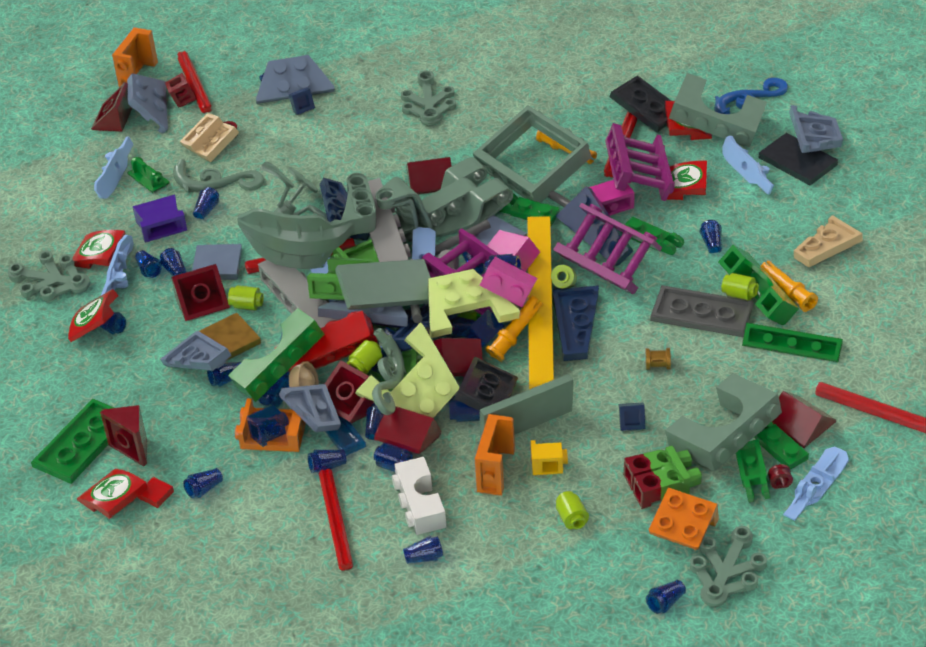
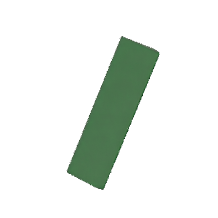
M746 323L742 346L832 362H839L843 339L752 323Z

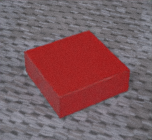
M152 477L147 482L148 489L140 494L138 499L159 508L172 495L174 489L173 486Z

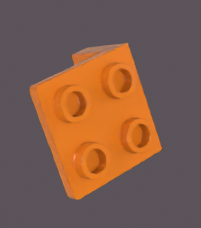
M668 487L649 527V533L698 550L709 525L715 527L719 520L718 504Z

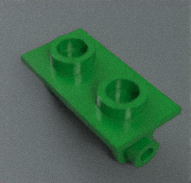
M133 157L131 159L132 170L128 171L127 174L153 193L170 183V181L162 176L161 172L155 171L143 162L141 157Z

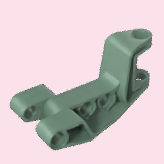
M469 157L448 168L445 171L441 189L422 200L399 177H394L376 192L375 197L379 208L386 210L395 207L401 225L398 230L403 229L406 241H413V230L418 227L433 229L436 231V237L459 232L461 228L464 230L487 220L509 204L513 198V191L498 178L491 179L477 186L486 178L489 171L474 157ZM385 197H391V198L388 199V200H381L382 198H385Z

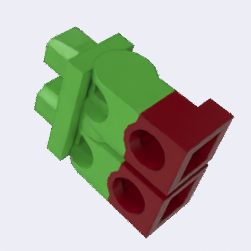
M673 446L665 447V450H656L624 458L623 475L631 490H633V494L641 509L651 507L652 502L662 500L668 487L689 494L690 487L701 484L702 474L698 468L686 470L687 467L692 466V458L688 450L676 452Z

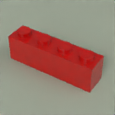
M361 310L351 312L347 317L338 321L328 322L321 328L325 335L284 375L289 379L292 368L302 362H310L317 370L350 356L365 340L374 341L378 344L370 318Z

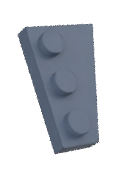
M195 331L160 360L167 367L213 371L215 368L224 365L226 360L232 355L226 347L201 332Z

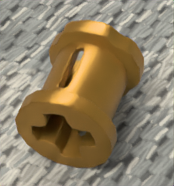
M666 348V350L645 349L646 370H650L651 367L671 369L670 348Z

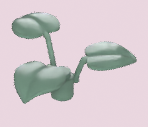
M264 162L261 165L260 170L275 175L286 185L280 202L277 204L278 207L274 212L300 215L305 211H311L327 220L326 213L311 204L295 213L297 208L292 203L305 186L314 193L318 192L317 187L311 181L305 179L300 172L289 167L288 171L296 178V181H301L302 184L289 201H285L290 187L293 188L294 184L281 170L270 162Z

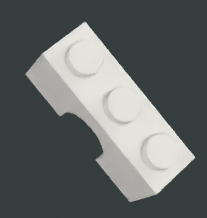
M420 457L394 464L395 475H392V482L395 490L400 489L401 493L398 494L401 508H407L408 512H405L408 527H414L416 535L447 528L445 510L439 494L421 495L424 492L432 491L431 473L425 458Z

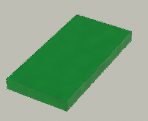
M92 398L31 461L32 467L72 484L108 446L100 412L103 409L114 407Z

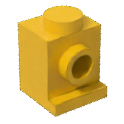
M530 440L533 475L563 474V464H568L567 449H562V443L536 444V440Z

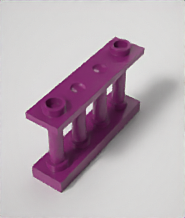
M613 123L605 143L616 189L625 191L627 184L634 182L658 188L661 200L666 201L668 195L674 190L675 182L671 175L661 135L657 134L653 144L625 137L621 125ZM628 147L649 152V154L628 149ZM631 159L650 163L652 166L634 162ZM633 171L653 175L655 178L635 174Z
M581 203L579 207L587 213L570 244L567 243L564 246L557 242L553 250L572 263L632 295L635 294L639 287L632 282L634 279L632 276L650 247L661 251L662 247L656 242L658 238L648 232H645L643 235L602 214L603 210L594 204L587 206ZM595 218L605 223L588 253L585 252L584 255L578 253V247ZM615 228L623 232L606 263L598 264L596 256L612 229ZM631 237L642 243L626 270L619 275L614 272V266Z
M462 228L459 230V245L441 258H436L428 252L422 257L425 260L430 278L474 269L481 263L489 267L495 257L515 266L479 241L473 234H469ZM465 251L473 256L472 259L457 270L447 266V264ZM490 306L475 309L477 313L488 321L495 316Z

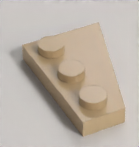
M832 215L828 219V224L825 226L821 225L817 229V234L813 237H808L794 250V258L807 267L814 266L862 242L863 233Z

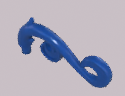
M768 78L763 83V90H736L726 93L721 97L715 96L714 111L721 114H731L729 111L730 107L726 108V106L735 100L736 106L742 109L747 95L755 98L781 96L787 92L788 84L780 78ZM772 86L779 88L775 91H769V87Z

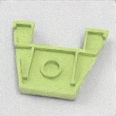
M474 269L428 279L431 338L452 334V325L447 318L448 315L490 306L498 322L501 323L519 319L520 310L507 299L479 286L483 277Z
M419 323L406 337L405 341L423 358L391 392L389 390L381 391L382 395L385 392H389L392 395L395 406L434 418L453 398L460 387L422 323ZM371 375L357 389L356 394L362 398L365 397L374 401L372 391L380 382Z

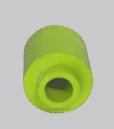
M558 265L552 270L551 280L556 287L561 289L571 288L577 281V275L571 267ZM562 272H565V273H566V279L563 280V281H560V280H559L560 274H561Z
M735 273L731 275L726 274L721 285L722 292L726 293L727 296L748 301L756 297L759 288L754 277Z
M237 285L229 289L228 304L234 308L257 311L258 306L261 307L263 305L264 294L261 293L260 288Z
M365 340L349 356L347 364L367 374L382 358L381 347L374 341Z
M565 491L556 498V510L565 527L570 530L584 527L589 520V514L580 497L572 491Z

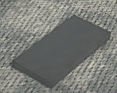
M661 285L650 321L744 337L746 323L749 322L754 301Z

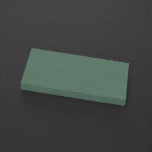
M424 259L337 265L335 269L348 310L429 304L428 279L430 275Z
M567 374L480 409V440L488 414L512 417L514 419L515 435L571 412L573 404V378L570 374Z

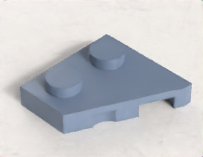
M326 384L281 389L280 397L315 432L339 429L341 423Z

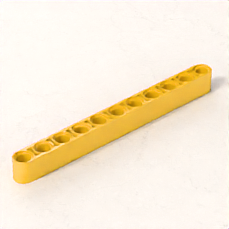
M550 216L528 217V237L540 251L528 268V274L537 278L528 297L531 295L539 299L537 302L541 301L543 303V306L540 307L528 323L529 390L554 380Z

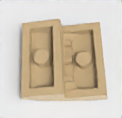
M207 113L180 143L205 160L212 162L239 132L234 126L223 123L218 116Z

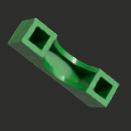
M732 245L718 261L729 275L735 273L756 279L759 288L755 297L757 299L755 305L768 319L783 326L799 310L797 305L750 253Z
M299 308L280 324L283 332L282 339L270 354L259 359H245L228 375L236 387L246 396L252 398L254 402L263 396L325 335L317 322Z

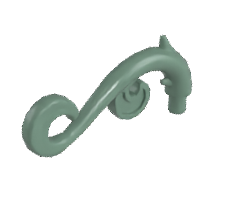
M182 159L178 160L173 171L175 181L186 192H189V190H214L239 180V185L242 189L252 191L260 188L264 183L263 175L256 170L244 171L221 178V173L212 168L201 171V181H196L189 178L191 175L186 173V161ZM250 177L254 178V180L246 182L242 178Z
M379 328L374 332V335L380 341L379 345L388 357H383L378 361V369L386 381L374 387L372 397L381 413L391 415L396 408L394 399L389 392H385L382 395L381 390L395 388L407 373L404 367L403 356L397 343L391 335H387L382 328Z

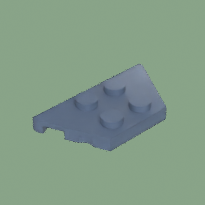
M309 55L272 60L267 63L256 97V103L290 99L288 94L306 87L311 90L312 95L334 92L335 88Z
M132 73L127 79L128 104L147 121L150 119L154 120L159 125L158 131L165 133L168 130L165 81Z
M790 106L789 114L802 153L842 146L843 137L836 118L821 115L814 111H809L807 115L798 112V106Z
M335 300L318 307V317L343 319L351 312L362 310L370 318L371 323L408 326V316L402 306L348 310L345 300Z

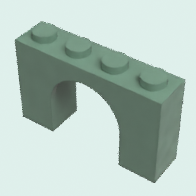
M687 73L673 104L669 119L723 139L733 136L737 144L750 147L767 102L747 95L739 112L734 114L715 112L708 108L701 98L707 80Z
M732 373L716 389L720 406L740 416L732 423L720 427H706L681 416L665 430L668 444L673 446L676 452L688 450L693 461L715 471L782 413L778 393Z

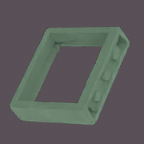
M527 105L473 153V156L488 169L489 172L487 173L501 180L523 198L541 203L549 196L551 191L556 190L591 158V153L589 150L590 145L584 141V138L577 137L570 129L563 128L554 119L544 116L540 110L536 111ZM532 126L572 151L536 185L495 159Z

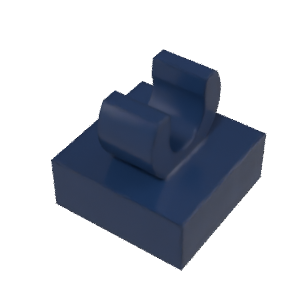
M306 87L288 94L293 112L296 115L315 108L309 88Z
M644 402L618 404L621 431L646 429Z

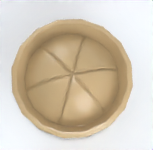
M302 362L292 368L289 375V387L319 385L316 369L310 362Z

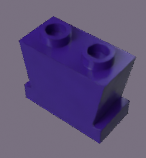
M175 194L132 206L135 221L141 228L145 243L188 231L183 210L178 211Z

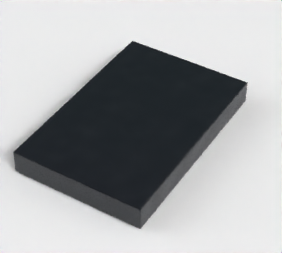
M638 75L611 91L609 97L656 133L668 126L665 101L672 100Z
M787 132L761 150L758 156L759 159L809 186L838 165V159L821 150L802 153L798 139Z
M474 357L454 399L480 411L482 408L510 398L518 377L480 358Z

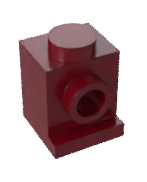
M183 73L165 82L168 92L178 108L197 99Z

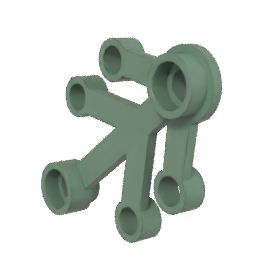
M425 70L417 75L418 84L423 87L424 98L414 94L411 90L402 91L401 100L406 102L402 105V112L404 114H414L420 117L422 124L432 126L441 121L443 113L456 108V101L451 99L454 96V88L451 86L443 87L442 91L432 98L431 86L434 84V73ZM444 100V104H442L438 108H434V106H436L438 103ZM410 101L424 107L425 109L422 110L420 108L415 107L414 104Z
M48 250L42 251L39 254V259L49 273L25 269V266L20 263H13L8 269V276L12 282H21L26 278L41 281L34 285L29 282L23 283L19 289L24 298L32 297L35 293L40 292L42 299L49 302L69 291L83 293L88 290L90 285L89 277L86 274L78 273L73 257L70 254H64L59 258L61 267L67 270L69 276L60 274L53 262L52 252ZM56 284H62L61 286L54 289L52 287Z
M738 526L732 531V545L724 562L715 550V539L709 536L703 538L699 549L701 553L706 555L717 574L714 582L706 571V559L699 555L691 558L690 570L697 575L703 585L700 596L706 605L719 607L727 601L729 595L745 590L752 591L757 588L758 576L752 571L764 570L767 566V557L763 553H754L750 561L735 565L742 549H746L752 544L753 534L748 527ZM742 575L741 581L725 585L728 579Z

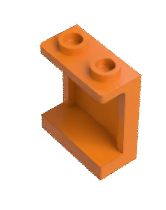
M134 27L112 54L119 87L124 82L127 83V79L132 73L137 74L143 65L155 67L158 63L152 30Z
M247 398L245 407H241L240 425H236L235 439L239 440L240 449L299 452L306 422L294 410L255 408L252 398Z
M488 414L475 456L477 492L500 496L503 494V457L500 453L512 455L515 453L514 419L512 417Z

